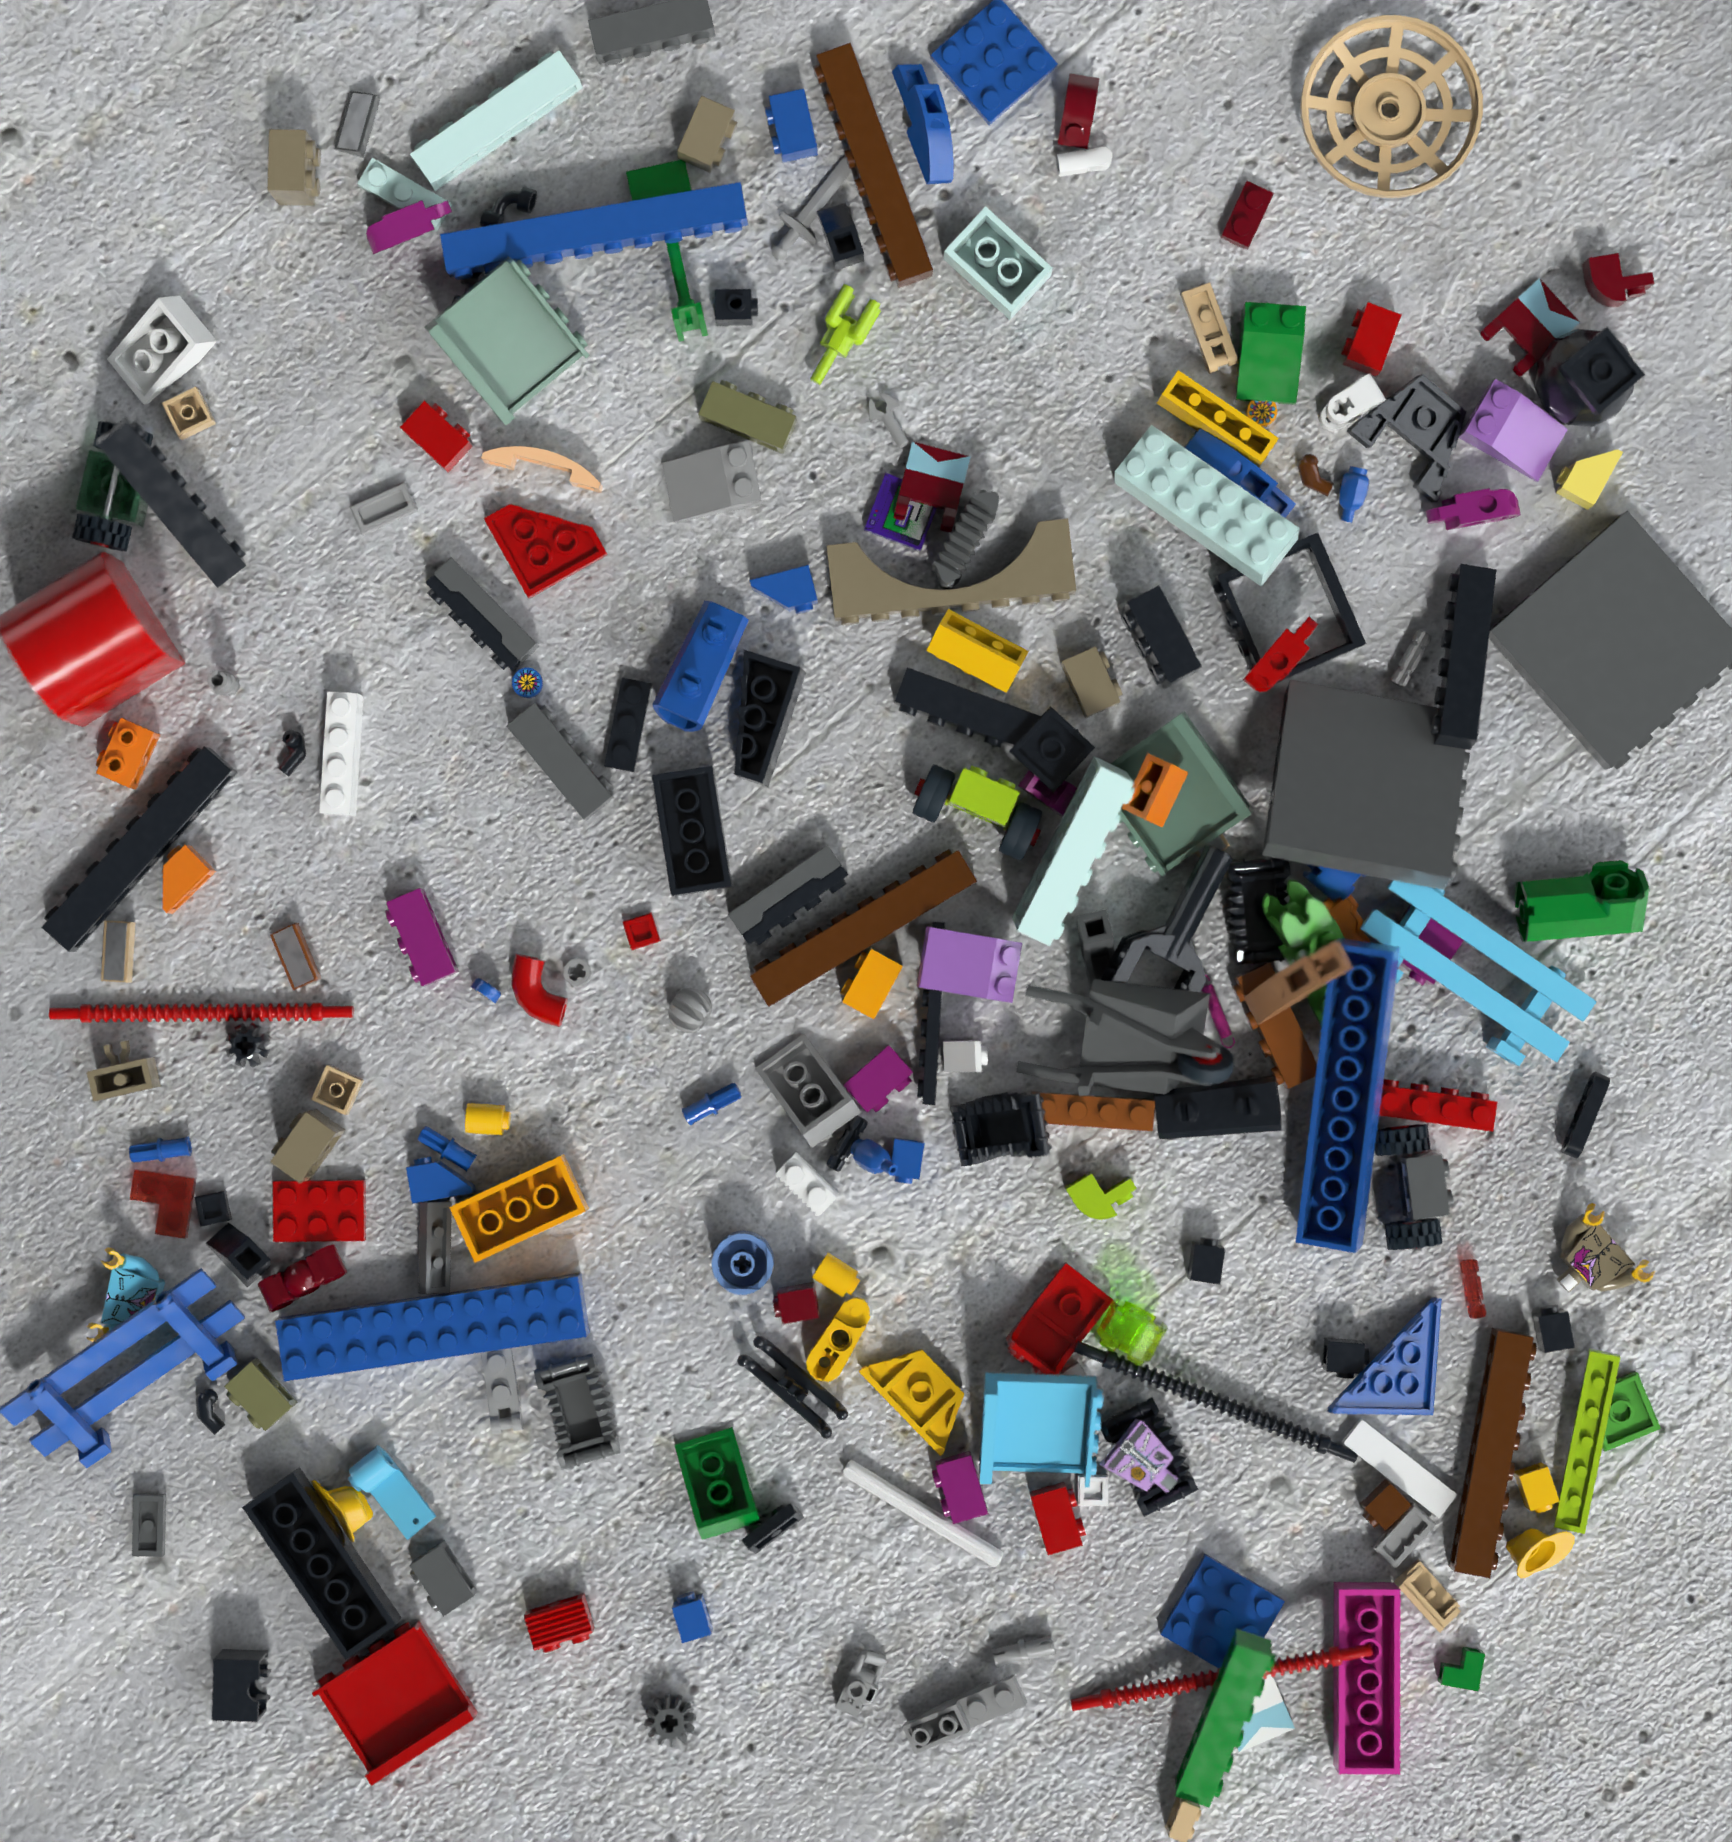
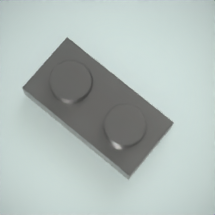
M136 1493L133 1495L132 1556L163 1557L165 1555L166 1494Z

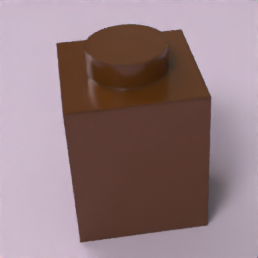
M1387 1479L1383 1480L1360 1503L1366 1510L1362 1516L1374 1528L1379 1524L1385 1531L1412 1506Z

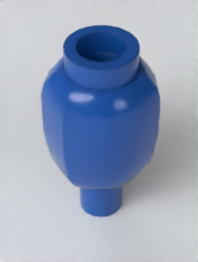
M1350 466L1349 472L1343 475L1338 498L1339 504L1343 508L1341 521L1352 523L1355 511L1363 506L1370 480L1366 476L1367 469Z
M858 1139L853 1143L851 1154L855 1162L862 1169L873 1174L883 1172L890 1176L896 1174L898 1166L891 1162L889 1152L880 1144L870 1139Z

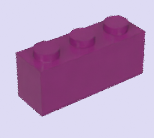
M418 888L386 902L389 908L385 910L386 917L391 927L396 926L400 937L397 938V942L403 955H409L412 965L409 966V971L415 983L420 982L421 986H428L459 972L424 889Z

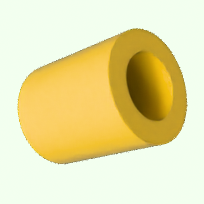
M468 1103L465 1115V1132L503 1135L504 1130H509L511 1112L505 1111V1105Z
M829 1252L824 1256L812 1276L814 1280L841 1297L845 1293L852 1295L860 1282V1279L856 1277L859 1271Z

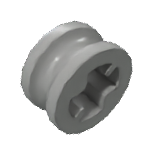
M582 959L570 960L563 970L564 978L573 986H583L591 979V968ZM579 964L583 965L582 971H586L585 977H578L576 981H573L570 978L573 974H569L570 968H577Z

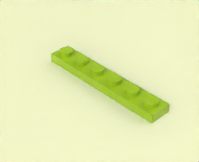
M1589 1348L1554 1528L1585 1534L1621 1358L1618 1354Z

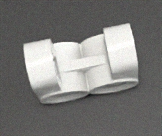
M1365 375L1330 399L1319 415V422L1324 430L1328 432L1339 431L1352 422L1358 421L1386 400L1372 375ZM1339 410H1341L1343 415L1341 413L1335 415L1334 413H1337Z

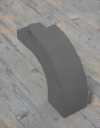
M1106 909L1076 916L1079 942L1090 988L1094 979L1101 980L1115 952L1114 936Z

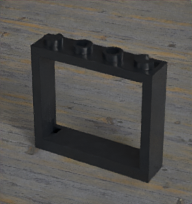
M1318 532L1295 542L1283 559L1307 550L1347 643L1297 664L1282 681L1366 644ZM1234 568L1218 575L1214 579L1216 584L1213 585V590L1218 601H1224L1228 610L1225 613L1226 621L1231 630L1236 629L1240 638L1237 641L1239 651L1243 657L1248 656L1253 668L1261 658L1228 584L1245 576Z

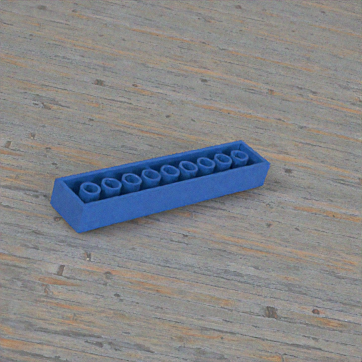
M1338 938L1336 941H1340L1353 969L1327 983L1296 1243L1357 1253L1362 1247L1400 947Z
M581 1273L281 1317L275 1321L284 1381L587 1337L590 1333Z

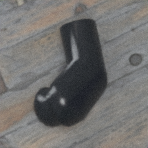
M288 730L283 735L282 740L286 743L288 755L278 766L288 777L306 757L304 738L299 732L294 730Z
M208 1388L196 1397V1415L215 1435L226 1424L213 1412V1404L218 1400V1395L213 1389Z

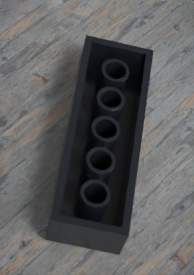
M300 1467L242 1507L345 1660L398 1624L402 1617Z

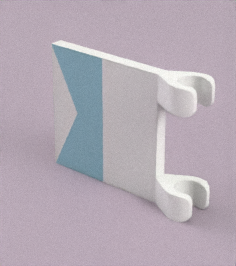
M1267 1675V1679H1265L1261 1696H1255L1252 1719L1249 1723L1245 1722L1242 1728L1244 1736L1238 1748L1239 1752L1295 1729L1275 1680L1271 1675Z

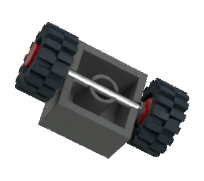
M1427 1124L1401 1125L1377 1129L1375 1155L1396 1156L1403 1215L1406 1216L1405 1221L1390 1222L1384 1225L1388 1250H1410L1432 1247L1443 1243L1440 1219L1433 1217L1449 1216V1208L1454 1206L1453 1194L1451 1189H1447L1445 1178L1450 1176L1448 1160L1443 1159L1442 1154L1427 1151L1431 1149Z

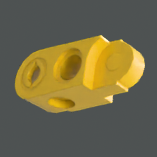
M852 1297L847 1301L844 1300L809 1351L806 1361L807 1370L815 1379L830 1382L835 1380L842 1372L871 1318L869 1315V1305L864 1299ZM836 1330H844L848 1333L849 1340L845 1344L838 1345L832 1340V1334ZM820 1358H829L831 1361L830 1365L822 1367L819 1364Z

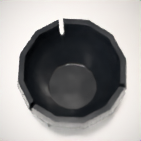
M1608 327L1601 331L1575 329L1555 338L1537 362L1535 390L1544 410L1559 422L1565 423V425L1593 427L1615 417L1633 393L1634 384L1644 377L1645 374L1630 356L1626 345L1620 342Z

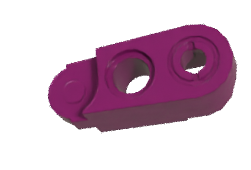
M421 200L382 216L383 220L369 226L366 232L367 241L372 253L376 254L435 230L431 221L452 212L448 200L432 205L427 209Z
M1490 488L1456 494L1452 498L1442 500L1441 507L1426 511L1428 524L1445 522L1446 531L1503 521L1521 515L1518 499L1513 492L1508 489L1490 491Z

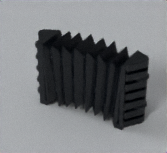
M1272 857L1257 860L1243 859L1242 861L1231 862L1226 872V879L1232 882L1226 889L1233 893L1225 899L1233 904L1226 908L1225 911L1232 915L1227 922L1233 925L1228 932L1236 936L1231 943L1238 946L1234 950L1237 965L1285 961L1279 949L1283 942L1265 917L1262 900L1265 894H1270L1276 897L1281 905L1288 903L1284 900L1288 896V893L1285 892L1287 884L1284 882L1291 875L1289 860Z
M1005 1092L976 1098L965 1104L951 1106L952 1124H954L958 1145L957 1151H959L961 1166H972L1011 1155V1157L1017 1155L1018 1157L1027 1156L1028 1158L1050 1155L1052 1146L1048 1143L1050 1134L1046 1132L1048 1122L1044 1120L1046 1111L1042 1108L1044 1099L1040 1096V1093L1027 1095L1026 1092L1018 1094V1092L1011 1094Z
M1153 1397L1145 1402L1136 1403L1131 1409H1127L1121 1414L1112 1415L1105 1422H1101L1100 1427L1106 1442H1112L1111 1448H1113L1134 1420L1139 1419L1146 1424L1173 1456L1166 1469L1176 1476L1178 1480L1169 1492L1166 1493L1155 1483L1148 1491H1144L1133 1484L1131 1485L1132 1490L1137 1491L1134 1498L1144 1517L1157 1510L1160 1511L1161 1508L1181 1498L1185 1499V1496L1198 1490L1190 1472H1187L1190 1466L1187 1463H1183L1187 1458L1186 1455L1179 1453L1183 1446L1180 1442L1175 1441L1177 1435L1174 1432H1170L1172 1429L1170 1423H1164V1415L1158 1414L1159 1409Z

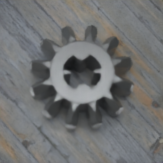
M666 1693L665 1703L656 1697L653 1701L655 1708L647 1707L646 1714L650 1718L645 1719L644 1726L653 1727L648 1734L650 1738H654L657 1735L660 1736L658 1745L662 1746L665 1739H669L670 1747H675L676 1737L682 1743H685L687 1741L686 1733L694 1732L695 1727L691 1722L696 1720V1714L688 1713L692 1708L690 1702L683 1706L681 1705L683 1698L681 1695H678L674 1702L671 1701L670 1693ZM666 1715H673V1720L677 1718L674 1725H667L668 1721L664 1722Z

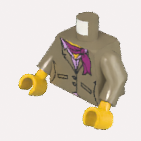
M1594 1203L1588 1204L1585 1214L1580 1215L1566 1227L1561 1244L1562 1253L1560 1258L1569 1268L1557 1278V1281L1567 1292L1573 1290L1580 1282L1588 1289L1603 1292L1621 1289L1638 1281L1648 1282L1654 1276L1655 1271L1645 1273L1641 1269L1649 1264V1261L1646 1259L1640 1261L1636 1269L1632 1268L1635 1263L1600 1225L1603 1221L1604 1211L1599 1215L1591 1214L1595 1208Z

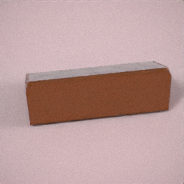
M299 923L291 924L270 934L293 991L322 979Z

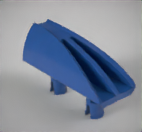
M704 601L652 704L655 712L667 724L687 732L698 731L703 727L749 621L744 615L712 601Z

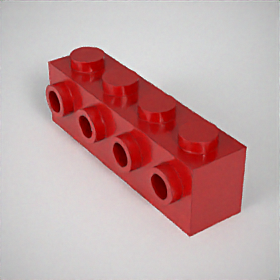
M1383 1080L1379 1116L1494 1131L1498 1102L1489 1100L1490 1094L1471 1091V1096L1465 1097L1459 1096L1458 1089L1441 1087L1440 1093L1430 1092L1429 1085L1411 1083L1409 1089L1398 1087L1399 1081Z

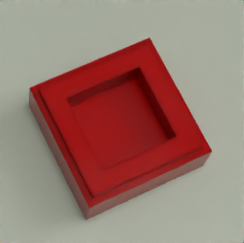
M652 913L622 921L631 950L661 942Z

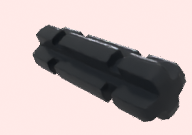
M858 1115L851 1119L849 1129L844 1131L834 1149L835 1153L831 1154L827 1161L828 1167L837 1172L841 1171L846 1162L844 1161L845 1158H848L851 1154L853 1143L860 1138V1132L863 1133L868 1125L867 1120Z

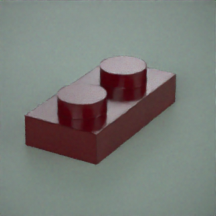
M1246 181L1220 238L1248 250L1274 193Z

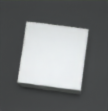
M1077 1474L1078 1506H1108V1474L1090 1475L1089 1487H1085L1084 1474Z

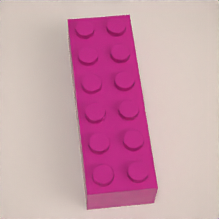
M1334 1582L1333 1646H1339L1342 1649L1370 1643L1373 1656L1343 1661L1342 1665L1333 1667V1765L1338 1774L1400 1775V1588L1394 1582Z

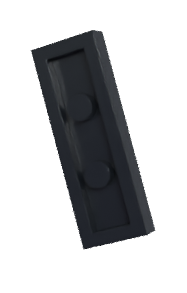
M622 677L604 767L635 773L652 683Z

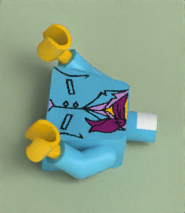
M111 1247L105 1249L108 1254L114 1255L113 1259L109 1262L100 1260L106 1268L112 1269L101 1323L106 1325L103 1327L97 1323H89L87 1328H97L98 1334L93 1338L87 1337V1340L91 1342L96 1341L154 1301L155 1297L164 1291L165 1280L159 1278L158 1271L144 1258L125 1253L119 1255Z

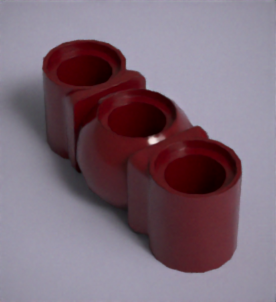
M333 1244L323 1247L310 1256L305 1257L304 1260L288 1266L284 1272L279 1271L261 1280L257 1285L269 1311L275 1312L299 1300V1297L316 1291L320 1285H327L347 1274V1270L336 1246Z

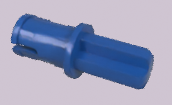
M731 1083L712 1094L707 1092L704 1094V1098L682 1108V1113L688 1124L693 1125L712 1113L715 1115L719 1114L718 1110L741 1099L740 1089L735 1083Z
M427 1126L418 1135L419 1142L441 1154L440 1159L444 1157L466 1172L477 1156L475 1153L454 1142L455 1139L453 1137L449 1140Z
M189 1136L164 1141L162 1138H158L157 1142L135 1144L129 1147V1156L134 1163L157 1159L160 1162H164L165 1158L192 1155V1144Z

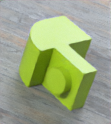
M1091 1172L1086 1173L1064 1187L1075 1206L1083 1214L1099 1220L1117 1216L1111 1204L1116 1202L1119 1206L1134 1197L1132 1192L1137 1189L1131 1178L1126 1177L1107 1190L1102 1191Z

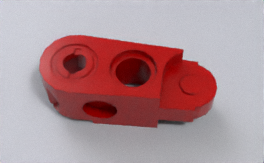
M1309 616L1294 634L1286 628L1245 676L1243 681L1259 692H1266L1279 680L1282 681L1310 649L1304 641L1312 634L1318 623Z

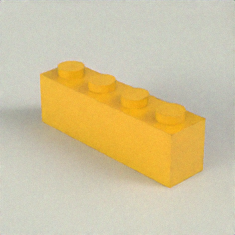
M1179 370L1156 403L1196 431L1201 428L1223 441L1258 467H1260L1279 439Z

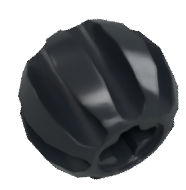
M244 1023L235 1026L236 1036L228 1033L225 1040L232 1045L231 1049L225 1050L228 1058L236 1054L237 1058L234 1064L243 1068L247 1060L252 1068L260 1065L259 1054L267 1058L270 1049L264 1048L263 1045L265 1041H270L267 1032L259 1036L261 1026L254 1023L250 1024L249 1030L246 1029ZM246 1041L253 1042V1048H243L242 1043Z

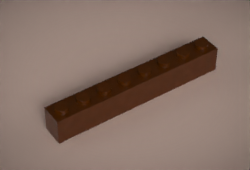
M851 42L817 54V65L813 66V70L818 84L824 83L827 94H824L823 97L828 111L835 112L838 122L833 124L839 141L844 139L848 150L844 151L848 167L849 169L855 167L858 176L857 179H854L857 192L860 197L865 196L868 207H865L864 210L870 225L875 224L879 235L875 236L880 254L885 252L889 263L885 264V268L890 282L896 280L898 288H902L932 277L933 268Z
M950 849L944 851L934 858L937 863L926 869L924 864L908 873L911 877L908 881L900 884L896 880L882 890L885 895L876 900L872 896L857 904L859 910L850 916H848L846 911L830 920L833 924L830 928L822 931L818 927L804 936L807 940L805 943L796 947L795 943H792L780 950L779 954L781 957L771 963L767 958L752 967L755 973L750 975L768 1007L976 883V878L959 850L954 853Z
M1493 1327L1491 1330L1449 1560V1567L1454 1572L1490 1578L1491 1571H1495L1498 1565V1553L1495 1552L1497 1540L1501 1541L1503 1536L1504 1524L1501 1522L1502 1511H1506L1509 1504V1493L1506 1492L1508 1480L1512 1481L1514 1476L1515 1464L1511 1461L1513 1450L1517 1451L1520 1444V1433L1517 1432L1519 1420L1522 1421L1525 1416L1526 1404L1522 1401L1524 1390L1528 1391L1530 1387L1531 1373L1528 1372L1530 1360L1533 1361L1537 1349L1536 1343L1533 1342L1534 1337L1529 1334Z

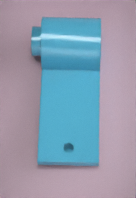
M377 1445L349 1469L351 1476L348 1477L350 1484L358 1492L361 1490L367 1493L370 1492L407 1540L436 1517L435 1513L382 1447Z

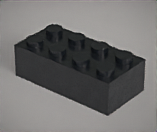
M707 766L652 775L671 896L675 897L732 888L714 767Z

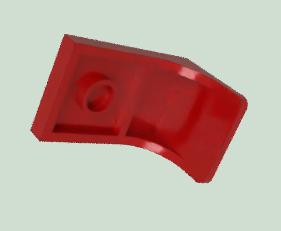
M1065 1262L1008 1334L1006 1341L1009 1347L1007 1349L1021 1363L1028 1360L1033 1364L1031 1368L1037 1375H1060L1064 1365L1073 1354L1077 1341H1083L1114 1300Z

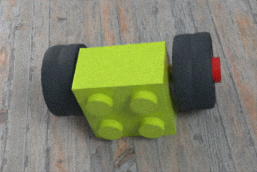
M933 764L926 780L921 778L914 792L918 799L912 813L935 823L943 804L952 806L1006 831L999 851L1017 860H1022L1029 845L1034 847L1041 830L1037 829V826L1042 817V811L1020 802L1011 821H1008L1020 793L1014 790L1016 784L1003 778H999L997 782L986 777L988 772L971 765L969 770L963 768L952 795H948L956 774Z

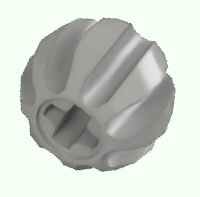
M684 988L672 1000L668 1009V1017L677 1029L686 1033H695L709 1019L713 1005L710 998L703 991L695 988Z

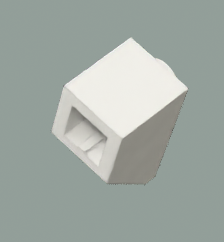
M980 1040L942 1041L944 1072H982V1065H987V1047L981 1046Z

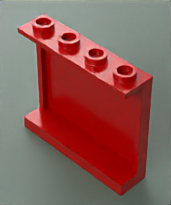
M409 1621L402 1624L393 1631L394 1637L386 1642L383 1638L379 1639L367 1648L369 1653L362 1658H359L358 1655L351 1657L342 1664L344 1669L334 1675L332 1671L328 1672L316 1681L318 1686L312 1692L314 1697L319 1694L367 1769L365 1777L371 1786L474 1720L478 1713L420 1621L410 1625Z

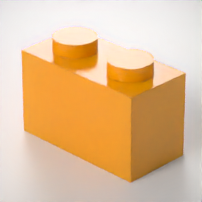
M871 949L868 954L865 952L861 953L854 966L859 972L854 981L850 978L847 979L840 994L845 996L842 1001L844 1004L875 1019L903 966Z

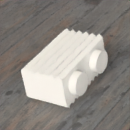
M797 1152L776 1172V1177H780V1182H785V1186H789V1190H793V1194H798V1199H802V1203H807V1207H811V1212H815V1216H820L839 1196V1193Z

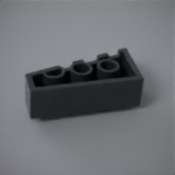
M744 650L734 775L740 779L769 787L806 672L801 667Z

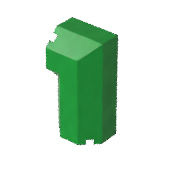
M1622 860L1597 862L1589 874L1587 872L1579 877L1516 882L1514 901L1515 908H1519L1520 916L1516 917V923L1521 941L1529 942L1643 932L1649 895V885L1644 871L1636 868L1635 872L1629 869V864Z

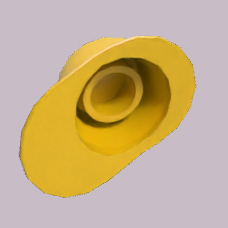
M312 1480V1485L320 1498L336 1516L349 1540L354 1542L353 1533L373 1517V1512L361 1491L358 1492L354 1487L350 1486L326 1491L317 1481Z
M1530 1528L1508 1541L1506 1549L1518 1566V1577L1526 1578L1535 1572L1559 1563L1571 1551L1574 1545V1536L1571 1532L1567 1531L1548 1535L1538 1529Z

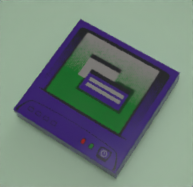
M885 473L864 531L921 552L937 508L910 501L905 520L895 519L893 515L903 479Z

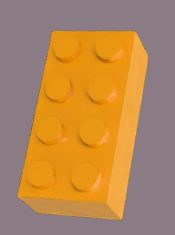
M564 1154L449 1207L475 1263L589 1210Z

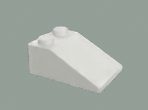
M180 295L158 297L107 360L141 402L146 405L200 362L217 340Z

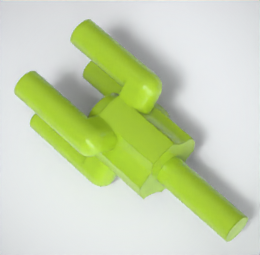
M843 284L825 316L827 331L820 344L826 348V351L810 378L812 382L821 385L837 355L846 358L853 344L857 346L863 344L881 312L879 309L881 304L870 299L858 321L845 315L855 297L852 294L854 289L846 284Z

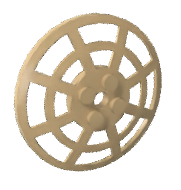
M1382 15L1367 18L1346 27L1334 35L1321 48L1313 60L1303 83L1300 99L1301 122L1304 136L1311 152L1320 165L1334 179L1348 188L1365 195L1381 198H1402L1420 194L1436 187L1449 178L1462 165L1472 150L1480 131L1483 116V94L1480 80L1472 61L1463 48L1449 34L1435 25L1418 18L1402 15ZM1380 28H1391L1389 47L1371 49L1353 58L1344 45L1345 41L1363 32ZM1403 29L1414 31L1432 39L1448 53L1433 65L1420 54L1401 48ZM1334 51L1344 67L1333 80L1328 97L1323 98L1310 95L1318 70L1326 58ZM1387 58L1386 73L1376 75L1370 79L1360 67V65L1368 61ZM1404 59L1422 68L1425 73L1414 82L1410 78L1398 74L1399 60ZM1455 62L1461 68L1467 81L1471 97V109H1453L1451 93L1442 74ZM1350 74L1360 87L1354 102L1336 100L1342 83ZM1432 82L1436 84L1439 90L1443 109L1426 108V101L1422 91ZM1386 103L1393 104L1397 108V115L1392 118L1384 116L1381 106ZM1309 108L1326 111L1328 128L1337 146L1325 156L1318 148L1312 134ZM1335 113L1349 114L1353 117L1357 130L1345 140L1342 138L1337 127ZM1424 121L1442 122L1438 135L1430 147L1416 135ZM1451 122H1470L1469 132L1463 147L1455 159L1447 166L1435 153L1446 140L1451 128ZM1364 140L1378 146V163L1361 157L1353 149ZM1406 143L1418 155L1407 162L1391 164L1392 148ZM1346 156L1358 166L1378 172L1377 189L1366 187L1350 180L1338 172L1332 165ZM1426 163L1438 174L1431 180L1417 186L1390 190V173L1409 171Z

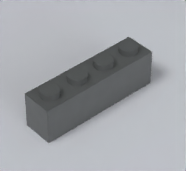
M671 0L588 20L598 64L604 63L605 65L618 64L622 61V58L631 56L637 59L650 56L652 51L656 50L674 51L679 49L682 44L690 42L694 45L709 42L710 38L716 37L708 0Z
M533 703L511 721L507 728L579 815L587 821L614 799L610 793L614 788L603 775L597 778L591 770L594 764L584 752L578 755L571 745L575 741L564 728L558 731L552 722L556 718L545 705L539 708L537 704Z

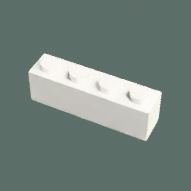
M327 691L319 813L324 815L356 817L363 696L358 693Z

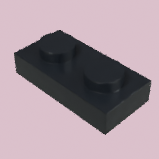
M791 1503L788 1505L782 1504L772 1511V1517L763 1524L759 1522L753 1525L747 1531L748 1535L742 1539L746 1548L757 1554L804 1518L798 1507Z

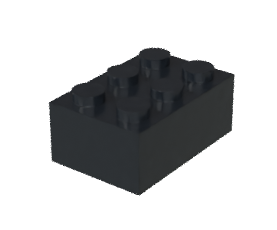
M1160 585L1126 602L1122 608V622L1128 632L1134 631L1137 637L1135 646L1142 658H1148L1151 664L1149 673L1156 685L1161 683L1163 689L1196 673L1202 667Z

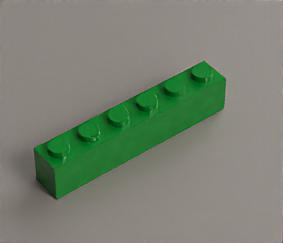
M1239 1629L1235 1630L1176 1775V1797L1210 1808L1213 1798L1220 1796L1223 1787L1222 1776L1224 1772L1229 1773L1234 1759L1232 1752L1234 1747L1239 1748L1244 1736L1243 1725L1245 1722L1249 1723L1254 1712L1253 1701L1255 1696H1261L1265 1685L1264 1674L1266 1671L1271 1672L1275 1662L1271 1640Z

